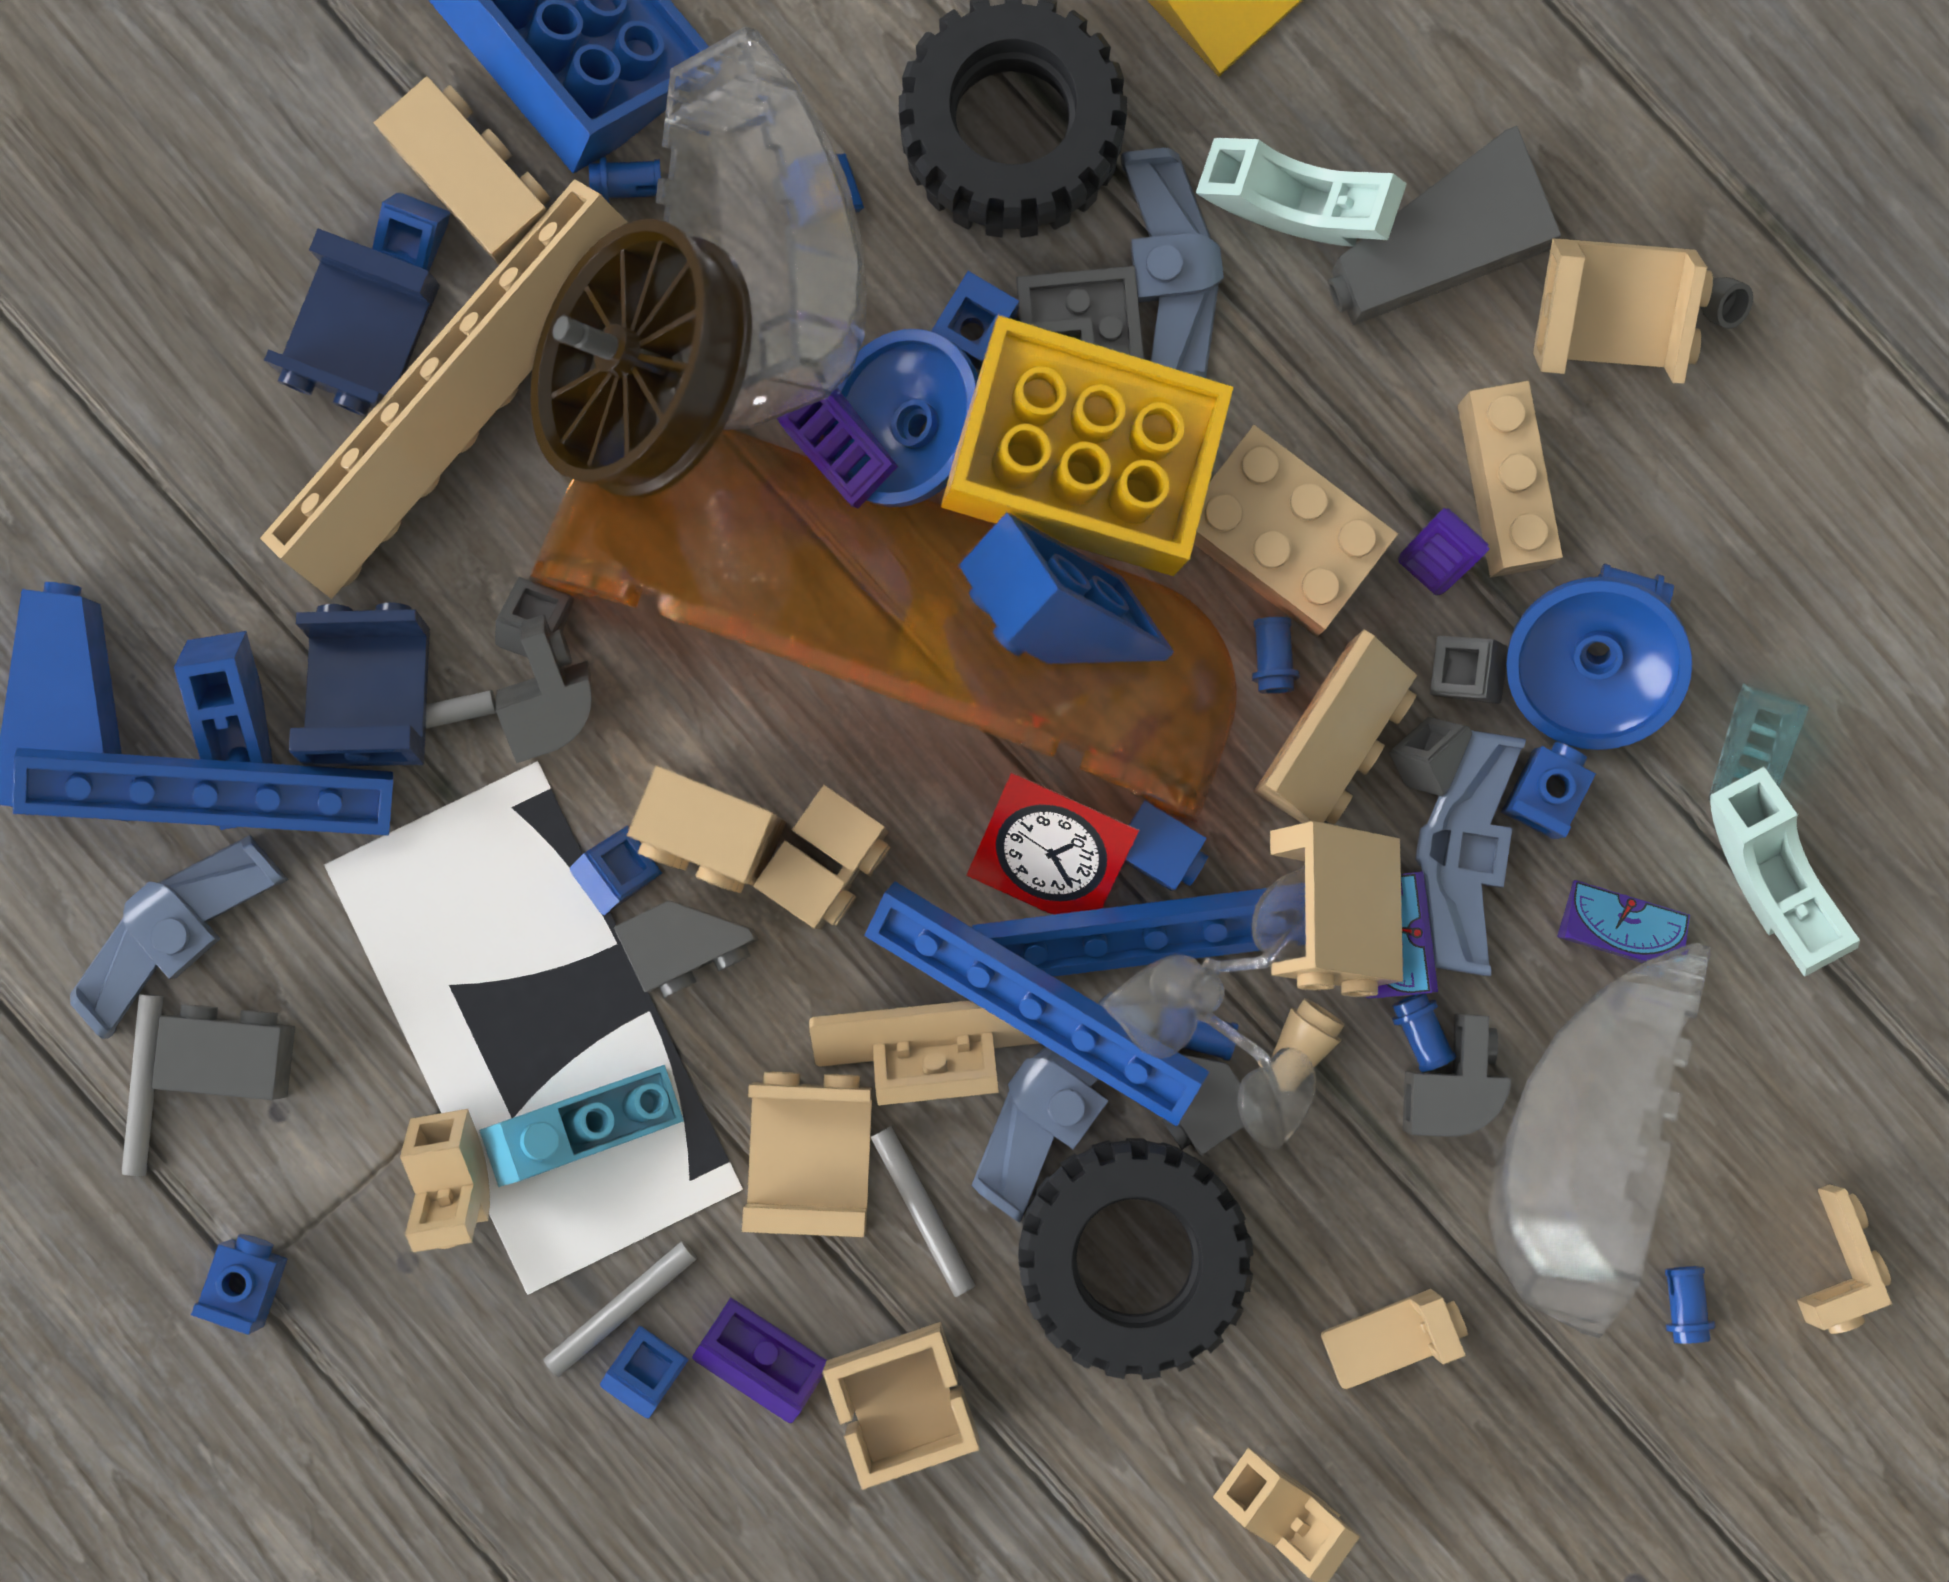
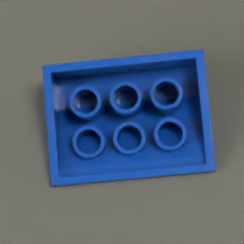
M429 0L573 174L588 166L589 163L599 160L600 157H604L622 146L716 71L722 62L671 0Z

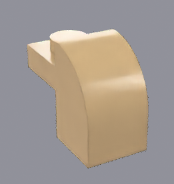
M462 1109L411 1118L400 1155L415 1192L405 1232L412 1252H419L437 1248L448 1249L460 1244L472 1243L476 1223L488 1221L490 1189L485 1155L469 1110Z
M1250 1448L1245 1451L1213 1496L1244 1528L1274 1545L1314 1582H1329L1360 1538L1355 1531L1339 1518L1341 1515L1325 1501L1281 1468Z

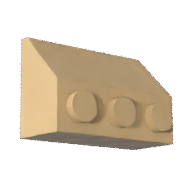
M1363 630L1347 644L1253 792L1301 823L1311 821L1324 823L1326 820L1334 825L1353 797L1352 794L1345 791L1350 780L1357 770L1366 775L1380 756L1385 745L1379 742L1377 738L1389 720L1398 725L1414 702L1417 695L1410 691L1409 688L1417 675L1380 640L1368 631Z

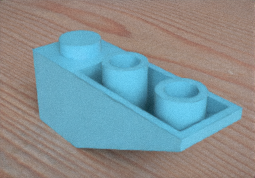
M662 1065L480 1129L479 1131L498 1187L681 1123L684 1120L666 1067Z

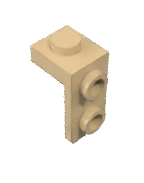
M1829 1184L1819 1188L1818 1192L1852 1279L1805 1296L1797 1301L1806 1323L1822 1330L1828 1329L1831 1334H1838L1863 1325L1865 1323L1863 1315L1892 1304L1885 1287L1891 1284V1277L1881 1255L1876 1250H1870L1863 1229L1868 1227V1219L1861 1202L1855 1194H1848L1845 1188Z
M1432 1289L1336 1325L1321 1333L1323 1344L1337 1380L1344 1389L1357 1386L1431 1356H1434L1441 1364L1464 1357L1466 1355L1459 1339L1468 1336L1467 1328L1456 1303L1451 1301L1445 1304L1443 1297Z

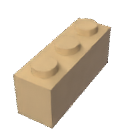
M426 76L373 123L387 142L490 257L500 265L547 211L544 205L551 198L529 172H526L519 178L505 162L512 154L489 128L480 135L467 121V118L473 114V111L452 86L448 85L441 91Z
M1529 381L1469 391L1457 406L1482 537L1489 544L1488 547L1490 548L1486 553L1490 578L1548 568L1563 558L1530 383Z

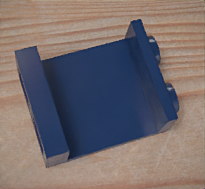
M318 228L309 251L320 261V264L283 354L268 349L264 361L280 373L279 383L307 395H312L315 387L335 394L332 403L345 410L366 417L369 409H373L405 373L440 284L428 270Z
M388 602L376 605L375 610L353 611L352 608L339 604H325L318 606L316 612H296V625L309 638L305 726L304 728H290L289 752L304 766L424 765L430 628L416 609H412L406 604Z

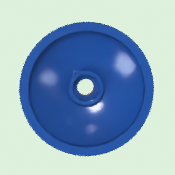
M902 329L884 334L859 350L843 368L834 384L898 465V468L866 501L887 507L909 506L931 498L947 486L956 449L977 384L978 374L964 351L939 334L923 329ZM837 420L826 430L824 438L839 423ZM927 421L926 427L923 433L920 435V429L922 425ZM852 438L834 458L837 460L855 440ZM868 454L849 471L847 475L850 479L871 459Z
M1582 578L1551 589L1539 597L1524 612L1510 638L1506 663L1507 678L1511 694L1522 714L1533 726L1548 737L1563 744L1582 749L1605 750L1619 748L1650 736L1667 723L1678 710L1688 691L1691 680V647L1687 632L1676 612L1667 602L1651 590L1637 583L1619 578ZM1602 642L1609 647V651L1604 655L1595 656L1589 653L1587 648L1593 643Z

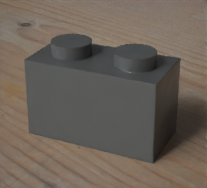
M181 1004L180 1015L160 1016L152 1089L263 1100H277L288 1097L295 1026L277 1024L278 1013L241 1010L240 1020L217 1018L218 1007Z

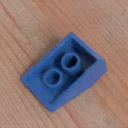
M1006 512L959 564V567L972 586L969 591L971 599L980 609L992 617L997 625L993 630L997 640L1007 650L1017 656H1021L1026 652L1047 664L1166 661L1174 653L1122 576L1009 512Z

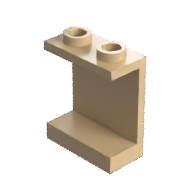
M1552 238L1533 350L1540 371L1565 374L1567 359L1664 367L1672 383L1684 384L1688 364L1695 365L1699 358L1701 331L1695 327L1699 307H1707L1711 298L1712 272L1707 270V266L1696 250Z
M1316 821L1270 831L1271 855L1305 861L1306 957L1272 963V975L1297 979V988L1303 990H1327L1334 988V985L1341 986V995L1350 997L1378 995V986L1403 982L1400 838Z
M764 1072L763 1083L753 1082L749 1085L748 1097H752L747 1204L743 1207L742 1232L848 1237L865 1236L867 1231L873 1087H860V1076L824 1074V1085L800 1084V1073Z

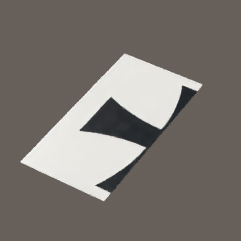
M538 761L390 832L389 836L384 835L324 864L441 1113L462 1109L469 1110L481 1141L487 1165L490 1189L489 1215L527 1295L743 1190L649 992H644L615 932L614 926H616L611 912L602 915L570 872V867L582 855V852ZM665 1065L684 1120L683 1122L525 1180L498 1187L479 1131L480 1129Z

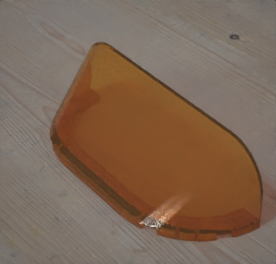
M724 427L712 448L688 475L675 485L656 495L645 498H626L607 492L596 484L581 483L571 479L529 576L532 582L584 601L595 595L607 601L637 608L642 593L660 598L658 603L659 614L666 618L722 636L896 699L1046 756L1054 757L1059 743L1084 753L1080 770L1111 784L1131 789L1130 793L1139 798L1141 802L1147 801L1160 810L1196 823L1199 821L1235 716L1236 679L1226 644L1214 624L1199 607L1175 590L1094 560L1124 578L1173 649L1174 653L1166 661L1047 664L1026 652L1021 656H1017L1007 650L995 637L993 630L997 625L992 617L980 609L971 599L969 591L972 586L959 567V564L996 524L941 508L940 504L927 499L903 507L880 506L865 501L857 509L847 502L807 456Z

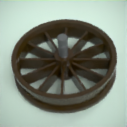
M641 219L626 223L612 230L591 247L580 259L562 285L548 313L536 349L532 370L530 401L533 428L543 455L556 471L565 477L581 483L596 484L605 491L621 497L632 499L645 498L665 491L678 483L709 452L724 429L737 402L747 371L752 341V308L748 286L739 265L726 250L706 239L690 237L682 229L668 222L658 219ZM692 346L688 362L683 363L682 351ZM593 358H594L596 368H594V369H592V370L590 371L591 365H592V361H593ZM680 379H681V382H680V384H679V386H678V388H677V391H676V393H675V395H674V394L672 393L671 389H673V388L679 383V381H680ZM656 414H657L658 418L660 419L658 423H657V420H656Z

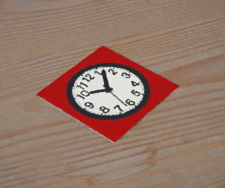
M1011 772L966 876L1051 915L1102 909L1139 830Z

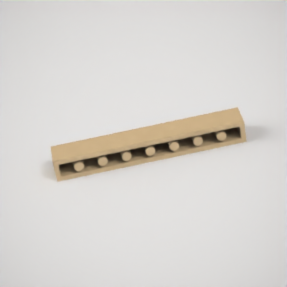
M574 179L260 539L283 562L331 599L342 587L351 584L359 575L362 564L380 543L389 540L397 532L401 519L415 503L434 490L440 480V475L456 456L468 450L475 443L479 430L491 416L515 397L519 384L533 370L536 349L543 326L552 304L567 277L591 247L612 230L628 222L601 194Z

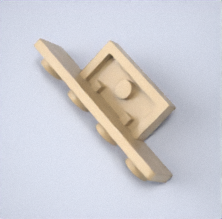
M972 1001L812 1017L809 1020L814 1060L817 1066L874 1061L878 1106L999 1093L994 1048L1039 1044L1036 1040Z

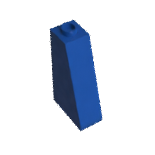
M45 582L43 592L26 589L21 591L0 733V805L13 807L14 755L17 748L122 754L101 605L81 597L82 587L58 582Z

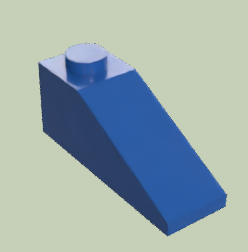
M241 631L187 640L174 666V670L200 759L273 764L262 688L247 632ZM219 826L220 830L236 828L232 826Z

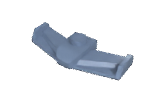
M1170 148L1124 152L1121 154V165L1127 175L1150 236L1131 239L1130 244L1132 265L1135 266L1138 303L1159 300L1151 362L1206 378L1218 285L1224 278L1220 246L1209 235L1179 153Z
M1471 730V739L1450 788L1446 794L1438 797L1428 823L1419 830L1415 860L1424 873L1435 968L1491 976L1482 885L1498 888L1504 887L1512 828L1491 825V821L1520 751L1524 748L1526 739Z
M249 835L161 882H148L125 902L122 920L70 993L72 1007L100 1038H110L116 1032L117 1025L157 967L169 979H176L221 939L207 924L209 920L278 884H283L289 879Z
M1113 992L1108 993L1097 1003L1148 1035L1153 1034L1160 1028L1158 1024ZM1044 1047L1034 1057L1026 1058L1008 1083V1095L971 1186L984 1198L1020 1223L1054 1136L1074 1150L1107 1104L1108 1100L1090 1087L1098 1078L1047 1047Z

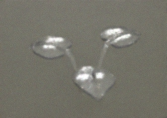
M1305 864L1300 869L1276 880L1267 888L1256 904L1252 916V936L1257 948L1264 952L1261 956L1223 961L1206 958L1202 966L1194 958L1183 954L1166 956L1135 974L1103 1003L1105 1009L1121 1024L1134 1045L1150 1056L1165 1058L1177 1053L1191 1039L1196 1030L1198 1020L1209 1024L1253 1056L1260 1068L1249 1072L1242 1079L1238 1090V1111L1245 1129L1253 1139L1270 1149H1279L1283 1146V1143L1288 1142L1310 1109L1316 1089V1076L1312 1062L1306 1054L1290 1047L1280 1049L1270 1060L1269 1055L1263 1049L1218 1018L1213 1012L1221 1005L1225 992L1224 985L1218 977L1219 972L1265 969L1270 967L1274 961L1281 962L1306 957Z

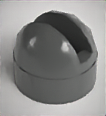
M1718 277L1713 279L1709 304L1707 307L1700 308L1703 310V315L1709 321L1726 329H1731L1740 325L1748 316L1753 304V292L1746 283L1730 277Z

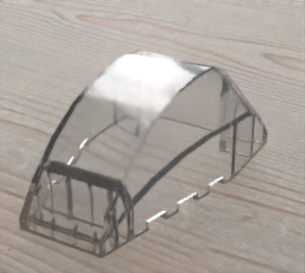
M743 27L671 68L662 147L671 149L668 179H658L655 202L665 205L663 221L682 229L690 237L706 239L726 250L739 265L748 286L752 308L750 356L740 394L723 430L750 429L828 398L853 370L865 337L867 283L861 231L846 175L825 126L791 70L758 30ZM692 346L682 351L683 363L688 362ZM680 379L679 383H678L673 389H671V391H672V393H673L674 395H675V393H676V391H677V388H678V386H679V384H680V382H681V379ZM656 414V420H657V423H658L660 419L658 418V416H657V414Z
M1692 943L1642 963L1600 989L1557 1031L1526 1081L1511 1116L1493 1169L1488 1218L1500 1266L1523 1302L1588 1336L1600 1339L1639 1288L1671 1149V1143L1659 1140L1662 1121L1665 1119L1675 1122L1681 1099L1680 1093L1669 1091L1673 1067L1677 1065L1686 1068L1692 1041L1680 1038V1033L1689 1017L1695 1019L1698 1014L1711 950L1709 946Z

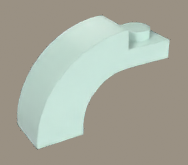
M1214 138L1196 194L1230 213L1267 228L1313 241L1353 247L1356 244L1357 238L1388 240L1407 183L1393 173L1336 171L1309 165L1277 152L1259 139Z
M1765 767L1711 794L1710 804L1715 829L1737 883L1769 936L1773 933L1776 934L1803 976L1805 977L1856 950L1860 939L1821 885L1804 853L1797 832L1798 814Z

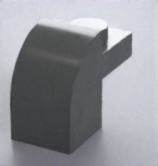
M545 614L522 621L521 642L535 678L499 689L496 694L495 710L516 764L553 752L571 742L584 727L591 709V673L588 660L566 668L564 667L572 664L566 639L561 629L551 632Z
M1455 1014L1453 1051L1456 1057L1453 1060V1073L1405 1071L1404 1132L1411 1135L1463 1136L1485 1127L1502 1110L1509 1095L1511 1078L1487 1075L1488 1064H1495L1498 1055V1033L1496 1028H1489V1016Z

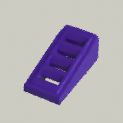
M817 376L807 379L775 414V418L787 434L852 507L858 509L898 468V465L840 390ZM837 420L839 423L821 441L820 437ZM853 438L855 441L836 460L834 456ZM868 454L871 459L850 479L847 475L849 471Z
M1443 508L1404 548L1398 556V562L1434 595H1442L1473 567L1490 548L1485 540L1449 508Z

